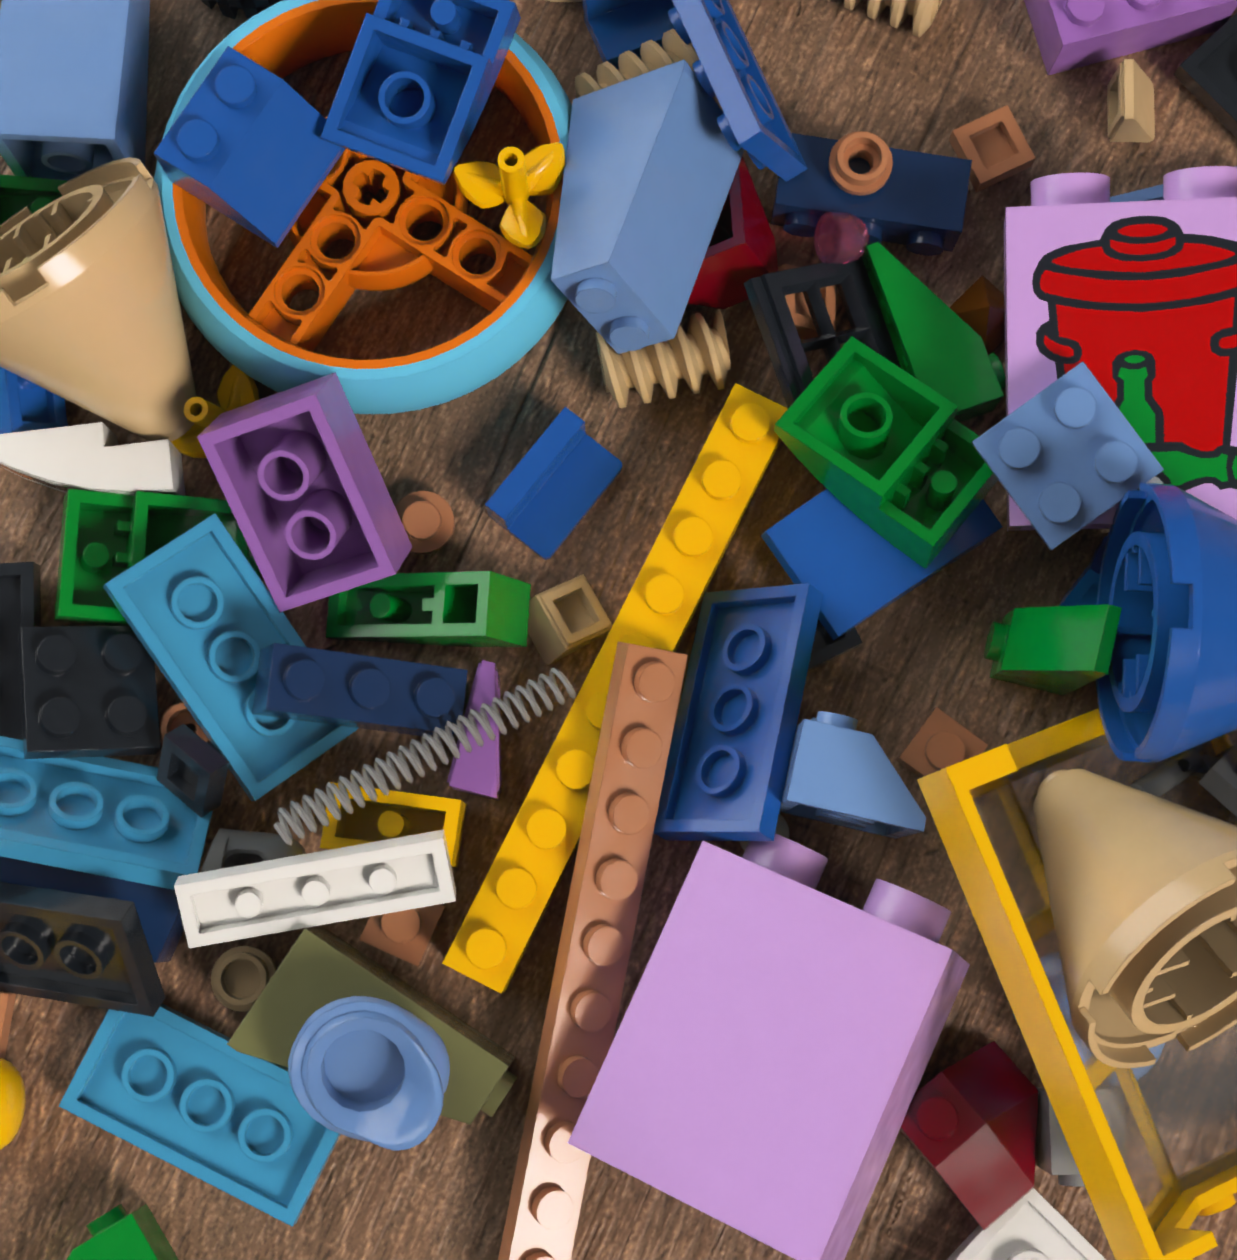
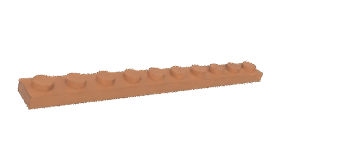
M619 641L617 643L498 1260H571L591 1155L568 1144V1141L614 1039L688 657L686 654Z

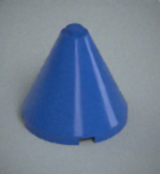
M1140 483V491L1128 490L1119 503L1113 518V524L1110 526L1103 554L1096 605L1110 604L1122 607L1108 674L1096 680V689L1103 729L1113 753L1122 761L1157 763L1237 729V520L1172 484Z

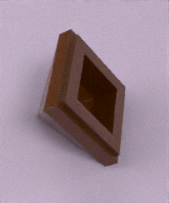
M982 275L949 308L982 337L987 353L991 354L1005 341L1004 295Z

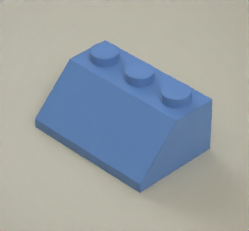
M818 711L816 718L813 717L811 720L804 719L796 727L780 812L894 839L924 832L926 816L873 734L856 730L857 719L837 713Z

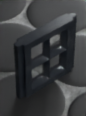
M853 256L767 273L760 277L751 278L743 283L787 408L795 402L814 380L805 352L822 348L827 363H829L841 349L840 344L846 343L853 336L901 368L862 256ZM837 286L852 329L835 332L820 288ZM803 293L818 337L800 340L785 295Z

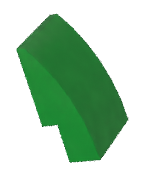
M853 336L850 337L774 426V432L790 451L842 504L895 548L925 569L998 481L972 445V441L978 438L979 435L954 419L958 405Z
M68 489L63 503L54 622L129 626L104 590V584L214 513L220 519L259 578L260 570L227 500L136 491L134 496Z

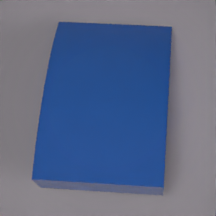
M378 0L373 15L369 13L365 15L320 136L321 139L445 185L480 118L521 19L516 3L509 0Z
M825 489L767 529L761 537L794 584L810 583L823 594L818 619L834 641L923 584L946 566L981 545L1003 526L983 499L925 569L871 529L828 489Z

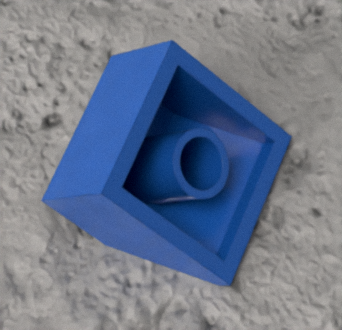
M228 46L153 154L171 182L278 248L346 148L321 139L320 136L327 119L289 84Z

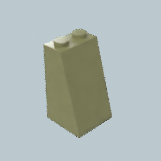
M325 927L305 928L227 1043L237 1052L288 1067L291 1047L305 1021L316 1010L337 999L351 996H368L392 1002L406 1009L431 1026L442 1038L449 1055L450 1075L448 1086L444 1093L441 1116L471 1125L480 1110L492 1117L517 1079V1076L507 1070L516 1056Z

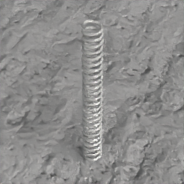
M551 668L549 676L539 674L538 683L528 679L526 688L517 685L515 695L505 691L503 700L494 697L491 703L492 707L482 703L480 713L470 709L468 719L465 716L459 715L456 721L457 725L447 721L445 731L435 727L433 737L423 733L421 738L422 744L417 740L411 739L410 750L400 745L398 756L388 751L386 762L376 757L374 768L364 763L362 768L363 776L355 770L351 771V782L346 777L340 776L338 780L339 789L330 782L326 786L327 795L323 790L316 788L314 792L315 802L310 796L305 794L302 797L303 808L298 802L291 800L289 806L291 815L285 808L279 807L277 814L280 823L276 822L273 826L287 845L292 846L293 838L288 824L298 838L304 839L305 837L300 817L308 829L316 833L317 825L311 809L323 826H329L330 822L323 802L336 820L340 821L342 815L335 796L346 812L353 814L354 809L346 788L359 807L364 808L366 803L358 782L369 798L376 802L378 797L370 775L384 795L388 796L390 791L382 769L394 787L400 790L402 785L393 762L399 768L406 781L412 784L413 777L405 755L419 776L424 777L425 771L419 759L417 749L430 769L436 771L437 765L428 742L443 764L448 765L449 760L444 751L440 736L449 747L453 756L460 759L461 754L451 729L459 738L466 752L471 753L472 747L467 738L463 723L474 737L478 746L483 747L484 741L477 728L475 718L482 725L490 740L495 741L496 738L486 711L497 724L501 734L506 735L507 729L500 716L498 705L508 717L512 727L518 729L519 726L512 711L509 698L519 710L523 720L529 723L530 716L523 704L521 693L530 703L535 715L541 717L542 711L536 702L532 686L541 696L547 710L550 711L553 710V704L547 695L543 680L549 685L558 703L564 705L565 699L558 688L555 674L566 687L570 698L575 699L576 692L569 680L559 669Z

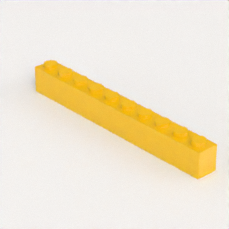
M737 383L734 384L442 964L501 994L506 991L579 845L617 643L619 641L676 652L704 596V592H706L781 442L780 437L774 432V426L788 408Z

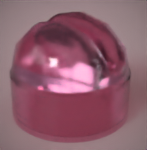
M826 212L817 223L814 236L815 250L819 259L828 264H846L858 260L863 254V247L867 245L870 237L866 224L856 215L850 213Z

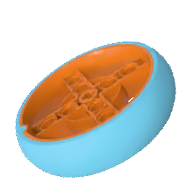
M283 0L252 16L225 37L195 70L176 102L167 122L163 138L228 46L283 79L287 75L315 61L352 51L366 13L373 15L378 0ZM515 32L492 91L496 87L508 98L523 117L538 146L554 142L562 143L566 160L572 111L571 102L552 70L538 53ZM345 149L336 165L332 168L288 232L295 248L248 314L228 289L212 257L206 226V203L171 182L157 160L154 180L158 184L177 292L181 304L207 341L229 362L249 377L278 393L336 372L355 414H394L443 404L473 392L497 378L517 363L543 337L567 301V297L551 281L564 171L562 179L553 194L546 195V231L532 256L467 215L468 199L459 190L453 171L445 185ZM379 189L384 190L386 198L381 203L373 198L369 205H365L362 196L368 191L376 196ZM426 221L436 222L443 227L440 234L429 241H420L411 236L414 228ZM348 239L355 243L353 250L343 258L331 259L325 256L327 247L336 240ZM476 254H486L495 260L494 266L483 274H472L463 268L465 262ZM431 274L491 312L490 315L474 327L452 340L428 350L406 356L355 360L313 352L356 289L366 291L394 290L415 283ZM302 290L319 292L318 300L311 308L304 311H296L290 308V302L298 292Z

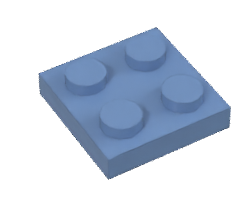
M1083 361L972 441L973 447L1050 551L1120 502L1128 490H1137L1140 488V483H1147L1164 470Z

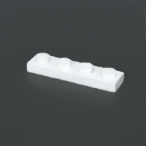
M444 829L178 876L174 885L188 948L456 901V887Z

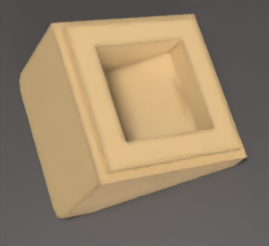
M1124 59L1107 85V122L1110 142L1148 143L1153 141L1155 137L1154 86L1150 78L1134 59Z
M584 574L543 591L530 599L528 634L547 665L564 658L607 634L613 626Z

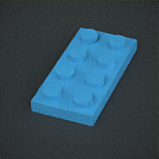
M215 513L104 584V590L206 737L220 751L221 755L229 761V770L251 801L258 800L359 729L252 714L260 650L273 643L306 647V645L283 612L279 613L270 592Z
M0 736L1 857L175 890L174 885L178 876L194 874L199 871L213 811L202 818L157 780V767L103 756L24 759L23 740Z
M161 1004L154 1017L109 1009L59 1107L293 1227L297 1223L341 1134L331 1131L318 1123L300 1105L290 1084L288 1067L237 1052L227 1045L231 1038L164 1004Z

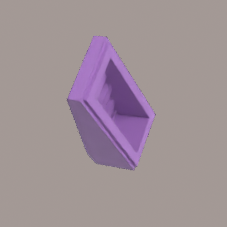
M482 660V663H478L464 715L467 719L470 709L480 713L482 703L492 707L493 698H500V676L493 662ZM486 711L489 723L496 736L495 741L489 739L482 725L475 718L477 728L484 741L483 747L478 746L474 737L463 723L472 752H466L458 738L457 748L461 755L460 759L453 757L447 783L454 790L500 801V794L502 793L501 732L493 718Z

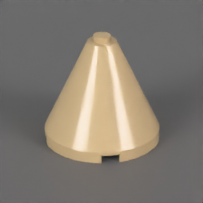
M123 158L93 168L58 187V190L63 195L62 197L34 213L26 206L0 225V367L148 441L162 438V440L169 439L171 442L184 435L194 425L193 422L185 417L184 405L188 399L197 397L158 184L140 159Z
M1081 768L1062 769L1048 775L1037 789L1033 812L1071 1020L1078 1036L1101 1063L1116 1068H1138L1155 1064L1157 1059L1148 1048L1176 1038L1185 1050L1189 1052L1231 1028L1237 1023V826Z

